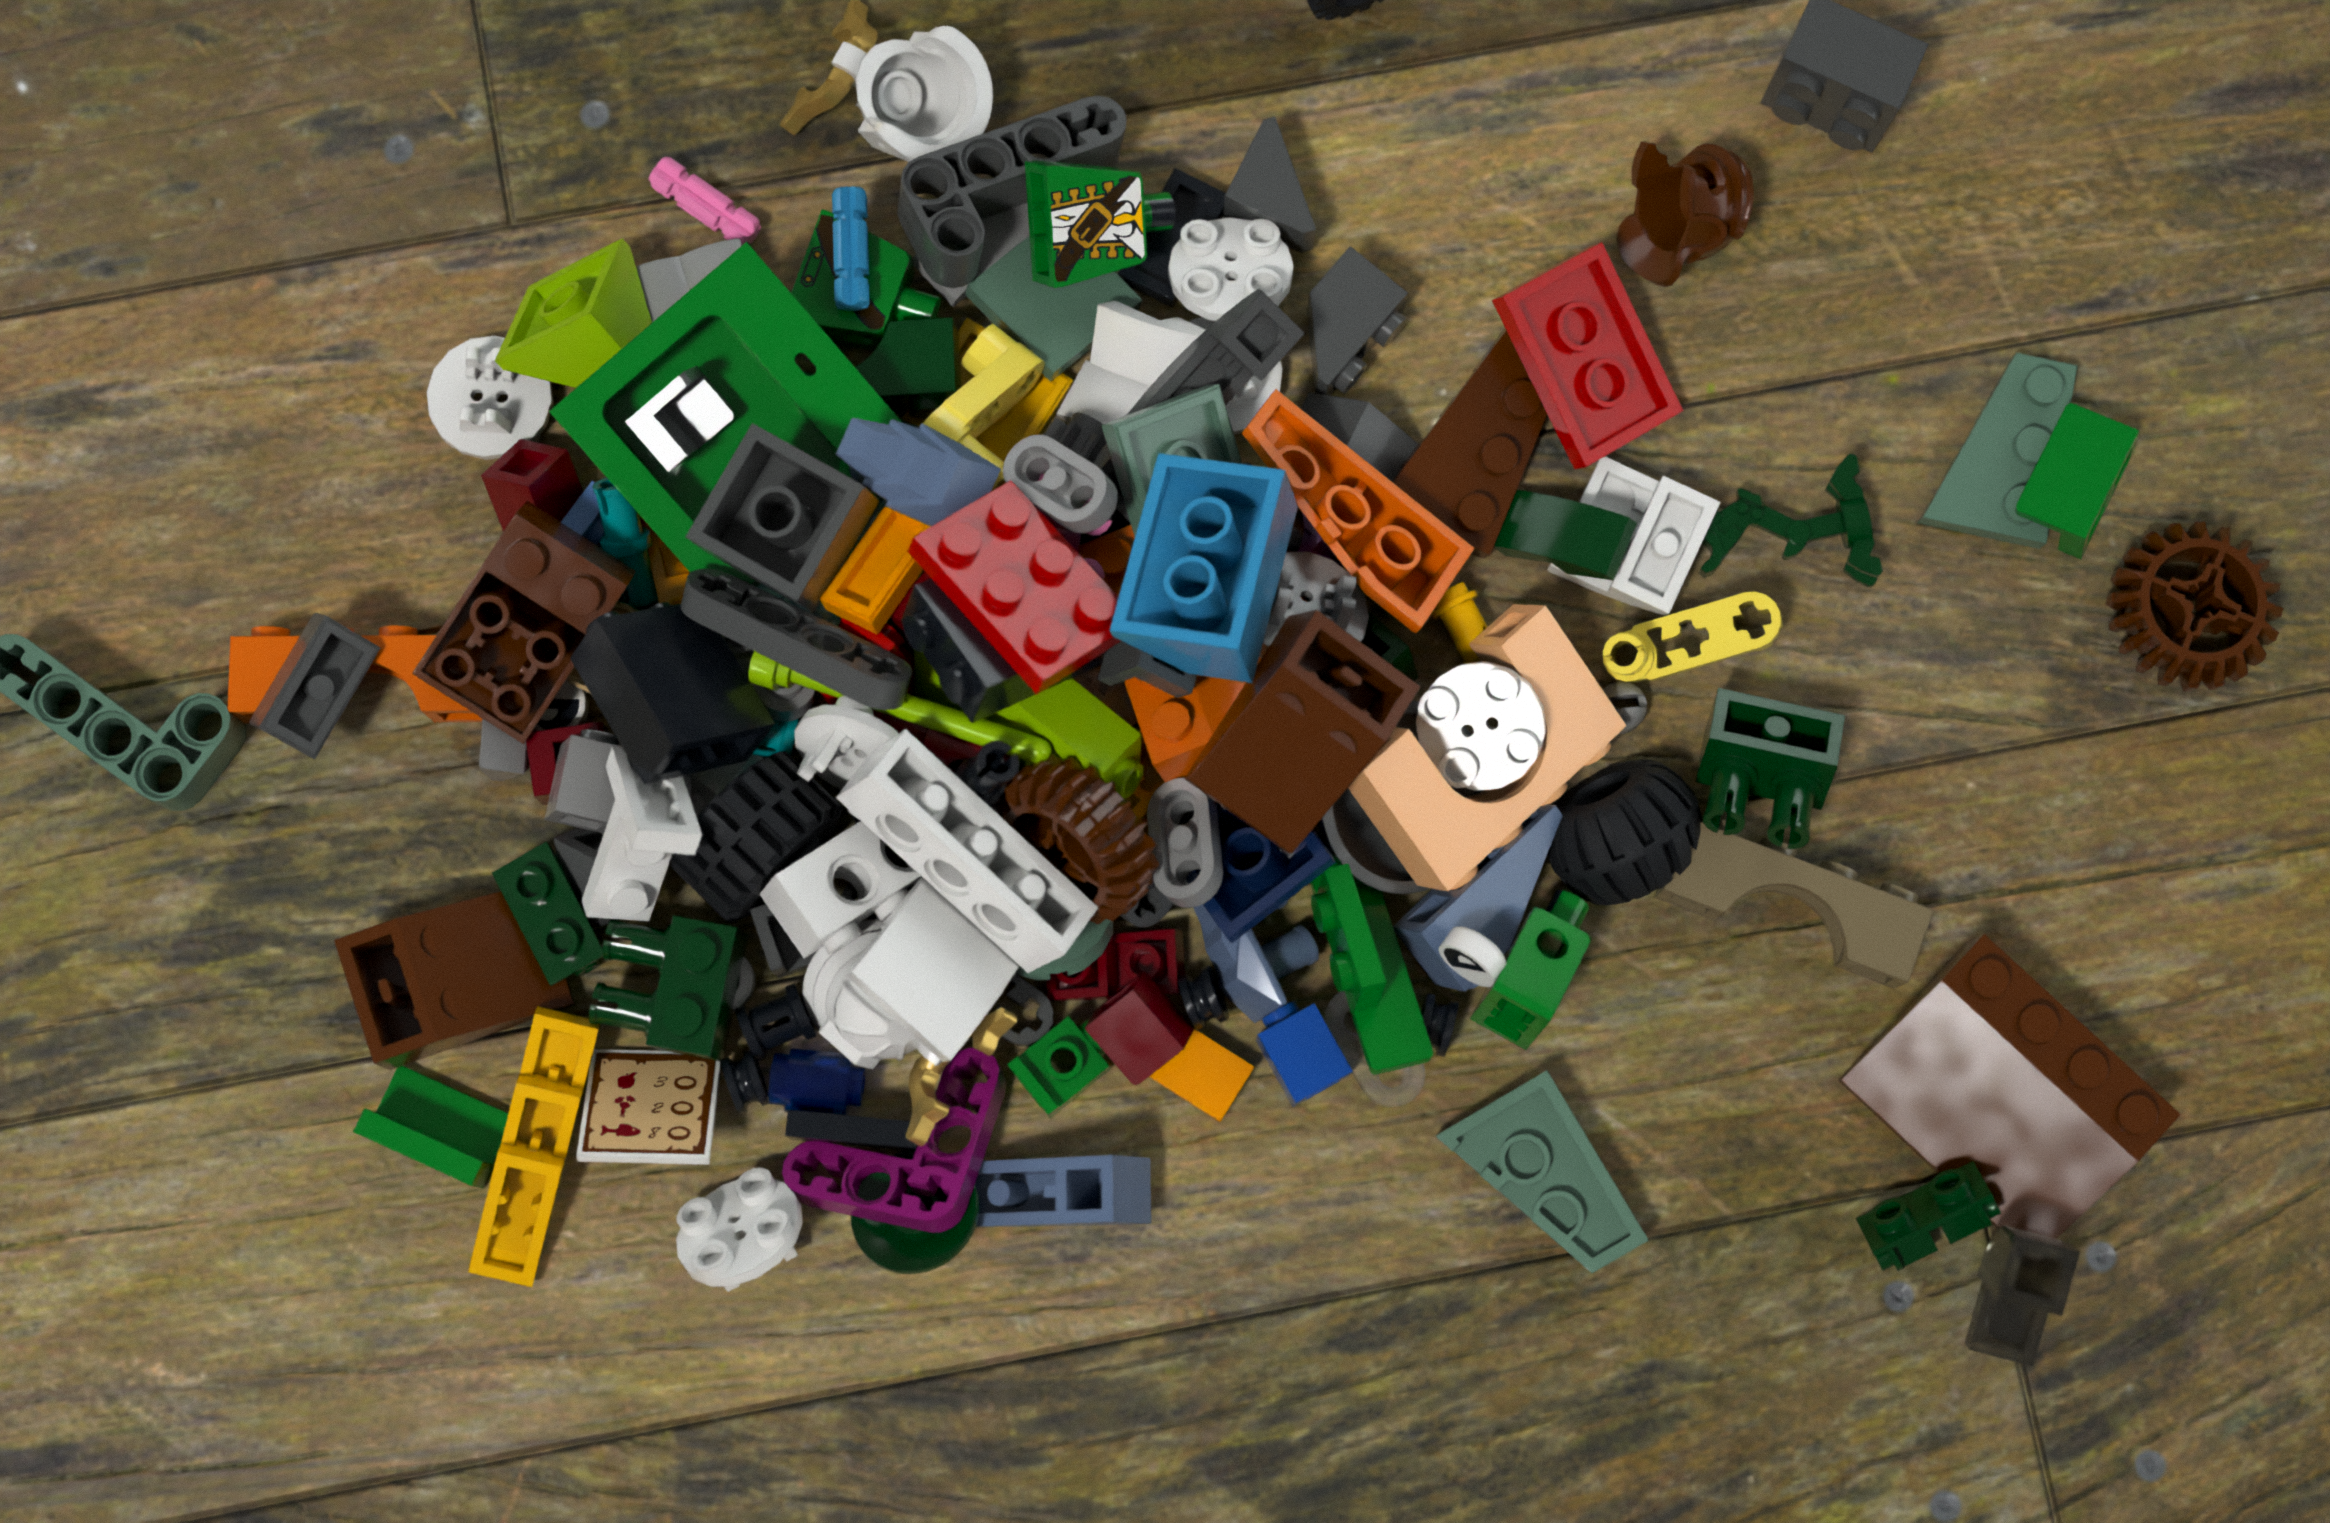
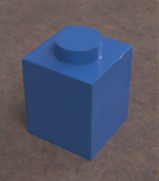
M1293 1001L1261 1019L1266 1030L1257 1034L1255 1041L1292 1107L1349 1077L1353 1072L1315 1003L1300 1010L1296 1001Z

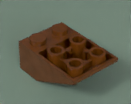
M526 501L511 519L412 674L524 744L575 667L570 657L585 637L587 626L597 617L611 612L637 571L534 504Z
M1318 610L1288 616L1259 661L1253 683H1245L1185 780L1288 854H1292L1386 743L1420 689V686Z
M501 891L398 917L334 940L373 1063L389 1070L533 1020L537 1006L558 1011L575 1005L567 978L553 986L549 985Z

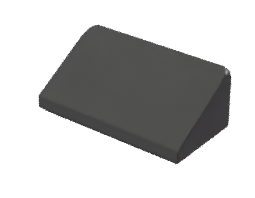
M314 613L251 717L249 724L315 759L381 648L328 616Z

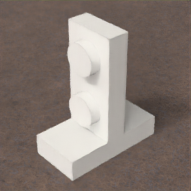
M612 746L605 767L614 793L615 802L582 897V903L586 917L649 921L672 854L695 855L702 832L683 776L644 784L623 747Z

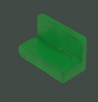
M2074 403L2067 404L2016 504V514L2061 533L2058 550L2081 560L2134 454L2139 430Z
M401 1066L396 1069L377 1110L373 1111L364 1108L353 1132L470 1186L484 1189L494 1169L508 1113L414 1070Z

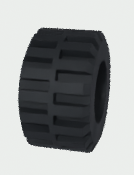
M780 751L758 760L726 785L697 816L702 837L696 854H674L671 861L672 869L729 923L750 916V909L766 904L759 894L774 875L827 843L835 831L841 816L842 805L813 777L807 782L799 776L797 771L800 764L786 751Z

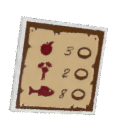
M594 1049L576 1155L577 1162L710 1165L721 1062L667 1051Z

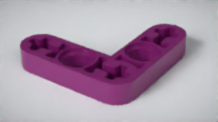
M967 1048L957 1052L951 1062L945 1066L935 1093L937 1100L949 1106V1112L945 1118L936 1122L924 1146L917 1145L913 1160L823 1141H807L792 1149L784 1160L782 1175L785 1184L795 1194L800 1203L809 1207L929 1233H941L952 1229L961 1221L966 1212L1005 1096L1007 1081L1003 1070L993 1055L988 1056L975 1048ZM978 1070H982L987 1078V1082L975 1083L969 1097V1093L962 1081L964 1078L974 1079ZM967 1101H969L976 1114L965 1109ZM965 1126L971 1129V1139L963 1150L954 1154L944 1153L939 1150V1139L948 1128ZM819 1162H821L831 1176L842 1178V1190L834 1179L822 1176L814 1177L809 1186L802 1175L805 1171H815ZM875 1172H884L890 1175V1187L881 1198L874 1201H865L859 1198V1186L868 1175ZM907 1183L915 1194L927 1197L934 1196L938 1187H941L948 1199L946 1202H935L931 1211H928L920 1198L906 1194Z

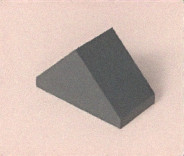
M1274 116L1262 121L1225 194L1223 216L1251 221L1267 219L1276 224L1280 230L1281 240L1289 248L1303 253L1313 249L1316 227Z
M1308 392L1300 408L1390 481H1393L1402 469L1404 462L1418 445L1415 440L1367 401Z

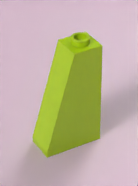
M914 650V696L963 712L958 704L951 702L946 697L941 688L939 676L923 653ZM1073 678L983 718L1045 739L1051 746V755H1055L1063 761L1072 757L1079 762L1083 770L1093 766L1097 769L1101 780L1106 783L1115 782L1116 792L1123 799L1128 798L1141 781L1144 770L1143 765L1140 764L1142 734ZM1019 759L1018 770L1020 771L1024 766H1030L1033 763Z

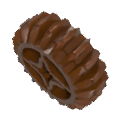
M2205 521L2195 522L2189 527L2187 533L2180 523H2173L2164 529L2163 537L2157 532L2152 531L2141 539L2142 549L2132 547L2123 555L2122 560L2127 568L2117 569L2113 572L2110 580L2121 591L2110 594L2106 598L2105 605L2122 612V615L2109 622L2108 630L2114 632L2126 631L2129 637L2119 646V653L2125 655L2136 649L2143 656L2136 664V672L2143 674L2153 666L2159 667L2157 674L2158 685L2167 686L2179 676L2183 692L2194 691L2199 687L2201 681L2208 690H2216L2225 684L2226 677L2234 682L2245 677L2248 674L2247 664L2256 666L2264 661L2267 654L2261 645H2269L2276 641L2279 634L2267 622L2281 617L2284 608L2267 601L2268 597L2280 590L2279 587L2281 583L2276 581L2263 582L2260 574L2267 570L2270 560L2263 558L2252 563L2246 556L2252 549L2253 540H2243L2233 547L2230 545V527H2221L2210 538ZM2177 561L2199 564L2197 571L2191 574L2187 581L2174 577L2165 581L2155 577L2157 570L2163 564ZM2223 580L2230 588L2235 602L2224 593ZM2194 593L2195 604L2186 599ZM2193 609L2202 614L2194 620ZM2152 610L2160 614L2164 619L2166 635L2157 625ZM2202 632L2212 635L2223 632L2233 636L2228 646L2222 651L2202 653L2189 650L2191 642L2199 638Z
M1051 755L1046 761H1039L1036 764L1024 766L1006 785L1003 796L996 802L998 806L996 813L1099 907L1089 921L1097 925L1106 919L1114 921L1121 914L1125 915L1148 893V888L1154 882L1152 873L1159 866L1156 856L1152 853L1156 843L1153 838L1143 831L1147 822L1145 819L1135 815L1130 807L1132 800L1123 799L1116 792L1115 782L1106 783L1101 780L1097 769L1093 766L1083 770L1079 762L1072 757L1063 761L1059 757Z

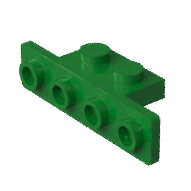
M1335 863L1310 882L1314 894L1311 896V907L1319 932H1326L1332 954H1330V968L1333 981L1339 992H1345L1369 1071L1377 1075L1427 1063L1433 1056V1048L1382 892L1371 889L1354 880L1349 863L1343 865Z

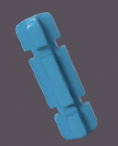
M838 187L832 193V213L834 214V219H836L833 222V262L835 276L839 277L834 280V300L837 308L840 310L860 311L868 308L870 304L868 279L864 278L869 275L867 221L864 220L868 218L867 196L864 188Z

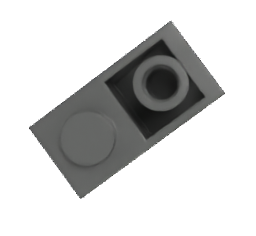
M1351 246L1316 284L1309 295L1307 319L1314 392L1317 394L1331 396L1336 389H1339L1344 394L1348 392L1368 366L1362 360L1376 342L1385 348L1397 336L1407 321L1402 312L1408 292Z

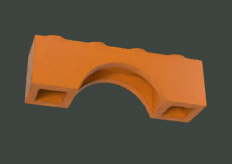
M399 625L380 627L379 635H360L381 648L366 674H385L406 682L412 689L421 711L433 722H482L481 717L412 674L437 635H418V629ZM259 626L251 629V636H230L227 712L245 724H249L251 717L300 637L290 636L291 630L287 628Z

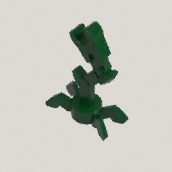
M1849 454L1837 466L1825 489L1836 500V513L1806 520H1794L1766 506L1760 494L1744 488H1738L1736 491L1738 501L1720 512L1716 511L1701 545L1708 548L1711 557L1700 568L1699 574L1703 578L1713 575L1719 569L1720 564L1728 553L1738 543L1748 527L1754 526L1787 542L1782 554L1784 560L1796 557L1802 552L1808 542L1840 535L1845 549L1851 548L1843 571L1854 581L1866 587H1873L1877 577L1883 572L1880 558L1870 556L1875 542L1870 513L1863 495V489L1855 482V477L1860 472L1857 456Z

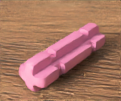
M663 157L657 163L649 176V181L654 190L667 199L675 197L674 200L677 201V206L713 231L718 232L722 230L721 233L724 234L723 238L726 240L740 239L742 245L745 242L749 245L752 244L761 229L760 222L756 216L743 207L735 209L736 206L733 205V200L697 175L691 174L688 176L687 168L673 158Z

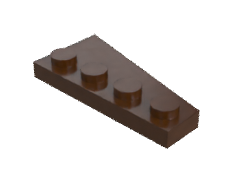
M1505 328L1474 368L1472 375L1458 394L1451 399L1439 415L1440 418L1422 442L1416 446L1404 462L1402 469L1392 481L1475 549L1472 554L1481 558L1491 555L1547 416L1546 410Z

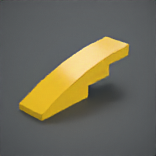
M537 1006L520 1074L516 1081L502 1141L497 1153L468 1273L528 1287L533 1286L601 1024H590L589 1018Z

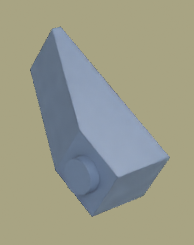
M1546 804L1540 806L1522 823L1523 830L1510 843L1503 847L1495 848L1477 865L1479 867L1477 874L1467 884L1449 892L1432 889L1393 926L1395 933L1435 985L1463 992L1479 986L1456 973L1447 965L1439 953V946L1454 927H1467L1481 933L1491 940L1503 954L1510 949L1563 816L1556 805Z
M1098 1155L982 1161L975 1182L980 1203L976 1228L1151 1224L1150 1158Z

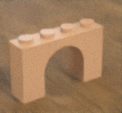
M1513 604L1469 643L1481 662L1488 661L1511 668L1528 681L1543 705L1546 734L1539 757L1521 778L1500 789L1483 790L1476 795L1465 798L1446 782L1410 729L1395 727L1386 743L1348 787L1417 886L1449 892L1467 884L1477 874L1479 870L1477 865L1495 848L1503 847L1510 843L1523 830L1522 823L1540 806L1549 805L1560 798L1567 790L1568 785L1566 782L1583 766L1591 765L1604 757L1611 748L1610 741L1627 726L1546 605Z

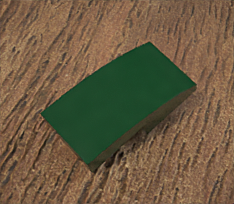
M1516 490L1494 548L1506 557L1553 563L1566 574L1614 580L1637 523L1630 517L1592 505L1546 494Z

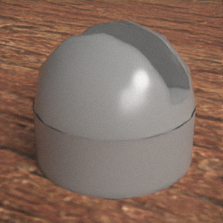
M1617 681L1607 685L1603 691L1610 701L1631 698L1636 700L1638 707L1616 709L1627 725L1619 734L1635 730L1644 720L1647 713V700L1644 693L1638 686L1630 682Z

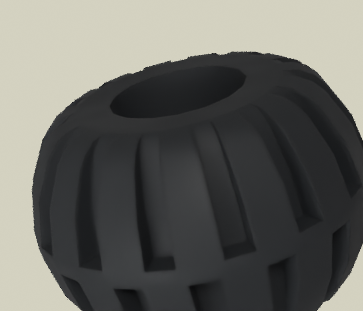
M1640 759L1618 763L1614 767H1607L1598 771L1597 774L1580 781L1578 785L1570 788L1555 802L1554 805L1557 806L1563 816L1548 851V857L1552 869L1573 893L1593 904L1617 905L1647 896L1652 891L1661 889L1672 882V875L1675 872L1680 876L1690 865L1691 846L1697 850L1701 833L1700 822L1703 823L1697 797L1676 772L1660 762Z

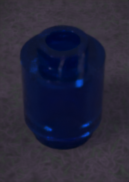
M791 1048L790 1054L774 1053L769 1080V1104L784 1106L785 1113H788V1110L848 1115L850 1106H862L866 1069L854 1067V1064L841 1052Z

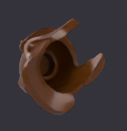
M1648 141L1640 143L1631 169L1632 185L1638 189L1634 214L1627 216L1619 225L1616 238L1618 250L1624 262L1638 275L1655 285L1668 287L1672 286L1679 278L1683 265L1711 257L1723 250L1734 239L1738 240L1744 235L1752 214L1754 198L1753 179L1749 166L1741 156L1716 144L1697 146L1681 161L1669 165L1667 155L1660 153L1657 150L1656 144Z

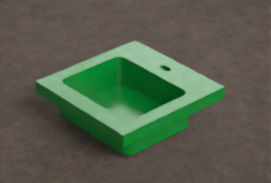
M747 242L549 411L689 572L697 569L721 570L750 584L755 580L706 553L685 538L751 424L759 426L853 479L850 475L848 464L836 455V451L851 418L888 424L891 419L902 422ZM798 355H805L816 367L814 375H806L795 363V358ZM697 365L736 411V417L687 460L668 472L628 426L626 421L681 373Z

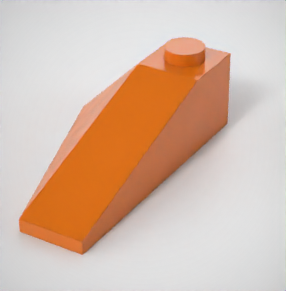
M1275 389L1243 430L1242 435L1268 468L1286 470L1299 509L1349 574L1356 577V583L1362 591L1416 634L1423 627L1475 548Z

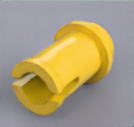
M1461 582L1447 589L1435 607L1436 610L1431 614L1434 620L1441 618L1464 664L1480 661L1469 643L1488 626L1474 602L1478 597L1476 591L1469 592L1465 583Z

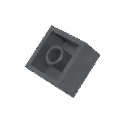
M1809 0L1760 103L1772 108L1774 115L1793 125H1804L1806 123L1828 133L1829 138L1843 148L1849 150L1864 149L1872 153L1899 111L1929 44L1831 0Z
M752 423L685 538L706 553L814 614L821 603L819 598L839 572L877 507L879 500L864 485Z

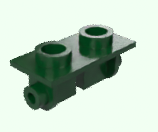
M548 841L492 872L550 986L557 984L574 973L579 977L599 967L598 959L603 957V945L589 918L586 917L585 911Z
M1972 1161L1958 1169H1949L1939 1173L1931 1182L1901 1197L1890 1198L1880 1202L1872 1211L1856 1218L1881 1269L1884 1271L1895 1266L1897 1271L1904 1269L1903 1267L1938 1251L1929 1233L1930 1231L1941 1226L1949 1243L1953 1244L1985 1227L1992 1226L1990 1219L2001 1214L1991 1191Z

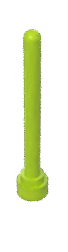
M753 652L748 672L750 683L777 691L781 686L790 689L794 684L836 698L844 696L762 654ZM907 694L905 702L899 708L892 710L871 708L872 710L980 746H984L992 741L1004 742L1012 747L1007 755L1013 756L1017 754L1019 759L1034 764L1039 761H1046L1051 755V746L1043 738L985 719L971 723L964 712Z

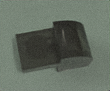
M2001 1226L1992 1236L1978 1270L1977 1276L1982 1283L1965 1340V1345L1968 1349L2034 1366L2048 1313L2059 1316L2063 1315L2080 1252L2069 1242L2008 1226Z

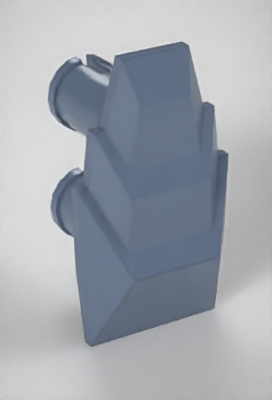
M851 418L836 451V455L848 464L853 480L887 500L885 507L928 526L935 525L991 492L1001 470L967 447L923 423L920 424L919 428H915L893 419L888 424Z
M1287 900L1285 903H1283L1280 907H1278L1277 909H1280V908L1284 907L1285 905H1287L1288 900ZM1203 904L1193 907L1201 924L1206 952L1215 967L1219 990L1254 1023L1259 1022L1265 1016L1287 1003V998L1278 980L1306 965L1309 966L1318 961L1319 952L1315 940L1310 932L1301 925L1263 945H1260L1252 928L1235 942L1231 943Z

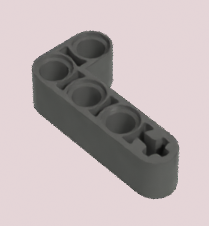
M1098 95L1085 97L924 154L908 162L902 171L897 215L925 272L932 281L943 287L957 288L963 287L974 280L979 271L985 229L981 219L1027 203L1024 161L1036 160L1115 167L1119 160L1127 123L1122 107L1108 97ZM1036 153H1037V154H1043V155L1047 156L1048 158H1047V159L1036 158V157H1034V156L1031 155V154H1036ZM974 174H988L993 178L983 179L975 176ZM931 194L937 197V199H923L917 195ZM955 244L963 247L965 250L953 251L943 245Z

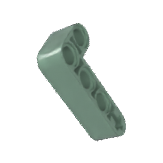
M4 634L0 636V692L140 795L170 811H184L193 808L200 802L240 751L246 740V724L228 712V704L212 694L197 693L186 697L178 704L161 728L156 731L35 643L18 634ZM18 660H21L26 667L42 677L35 686L20 678L12 670ZM79 691L81 701L78 710L72 716L60 719L58 710L62 698L68 693ZM220 713L222 727L219 733L213 739L200 741L198 727L201 721L210 714ZM129 727L131 742L128 748L121 754L110 756L108 745L111 736L117 730ZM180 764L182 779L178 786L172 791L161 793L158 781L162 771L170 765Z

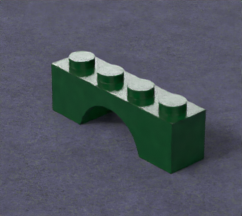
M953 318L891 321L876 350L865 361L855 367L893 412H907L909 409L911 417L927 419L946 399L962 387L959 334ZM804 372L808 376L814 375L811 373Z

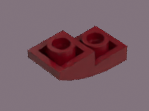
M1165 929L1113 934L1103 954L1085 970L1068 976L1067 971L1059 974H1050L1052 980H1047V997L1049 1001L1108 1000L1143 971L1149 975L1166 996L1181 995L1178 977L1185 974L1183 931Z

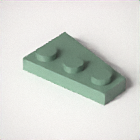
M2016 353L2008 362L1975 420L1972 430L1950 464L1931 502L1925 508L1918 524L2041 549L2047 543L2049 528L2018 516L2015 511L2016 504L2065 406L2072 401L2078 365Z
M1548 1070L1436 1135L1442 1143L1461 1157L1497 1191L1501 1192L1591 1273L1596 1272L1649 1241Z

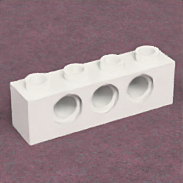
M906 729L871 752L836 796L846 808L1027 973L1065 955L1099 908Z
M997 803L991 807L995 812L998 810ZM862 821L774 875L759 894L803 958L808 957L823 946L829 955L839 951L862 933L857 924L874 913L881 922L886 920L908 894V891L922 878L909 864L907 868L893 864L885 853V846L888 845ZM840 878L850 882L856 889L858 900L852 901L841 897L834 888L833 879Z

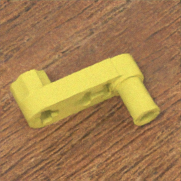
M992 323L979 334L962 359L961 366L974 375V377L946 399L941 406L929 415L923 424L962 444L1000 468L1001 470L993 486V491L1006 483L1003 477L1004 461L977 441L976 438L1026 396L1042 374L1045 361Z
M1756 591L1740 593L1634 625L1631 630L1620 632L1610 637L1603 649V664L1607 672L1618 681L1638 683L1645 680L1656 681L1750 652L1763 651L1771 647L1783 627L1782 614L1775 601L1766 594ZM1751 605H1755L1760 614H1771V624L1762 625L1765 635L1752 639L1747 630H1736V620L1744 619L1741 610ZM1686 622H1692L1696 630L1707 629L1709 640L1700 643V655L1690 657L1685 648L1665 652L1672 664L1659 668L1658 649L1649 636V632L1662 629L1661 638L1665 642L1680 637L1682 635L1681 625ZM1623 645H1634L1638 650L1634 662L1628 666H1619L1616 661L1618 649Z

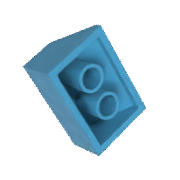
M1158 453L1111 623V635L1189 674L1253 683L1298 508L1286 470Z

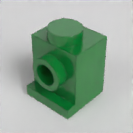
M1067 1016L1025 1052L1007 1064L1010 1071L1049 1119L1110 1070V1066L1103 1059L1106 1053L1084 1029L1089 1021L1088 1019L1077 1027L1072 1019ZM1059 1050H1069L1077 1059L1076 1066L1069 1073H1058L1051 1066V1059Z

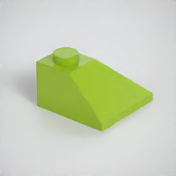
M621 238L528 286L495 358V362L506 371L577 388L652 323L632 251L626 241Z

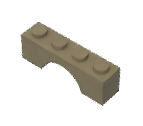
M1720 819L1717 833L1712 832L1706 828L1704 823L1700 822L1701 833L1697 850L1691 846L1690 865L1680 876L1675 872L1672 875V882L1656 891L1654 898L1711 920L1717 919L1738 899L1750 894L1776 892L1792 896L1809 906L1824 923L1831 939L1835 967L1893 989L1909 982L1934 911L1917 904L1919 896L1903 887L1883 883L1879 890L1856 881L1858 873L1842 864L1824 860L1821 861L1820 866H1816L1797 859L1798 850L1787 849L1788 844L1784 842L1779 847L1770 842L1768 838H1761L1758 844L1735 834L1723 835L1726 822L1723 819Z

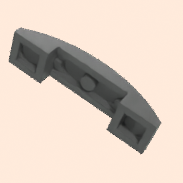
M1257 289L1227 311L1195 339L1156 379L1127 415L1208 384L1220 385L1225 405H1227L1252 376L1262 381L1305 333L1263 291ZM1106 443L1093 464L1098 466L1115 484L1118 493L1115 509L1130 522Z

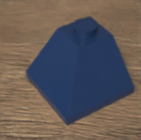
M1216 803L1223 879L1216 894L1203 905L1231 943L1239 939L1336 863L1329 848L1323 842L1322 836L1315 827L1292 854H1288L1223 806ZM1196 869L1188 874L1186 878L1188 884L1198 877L1200 869Z

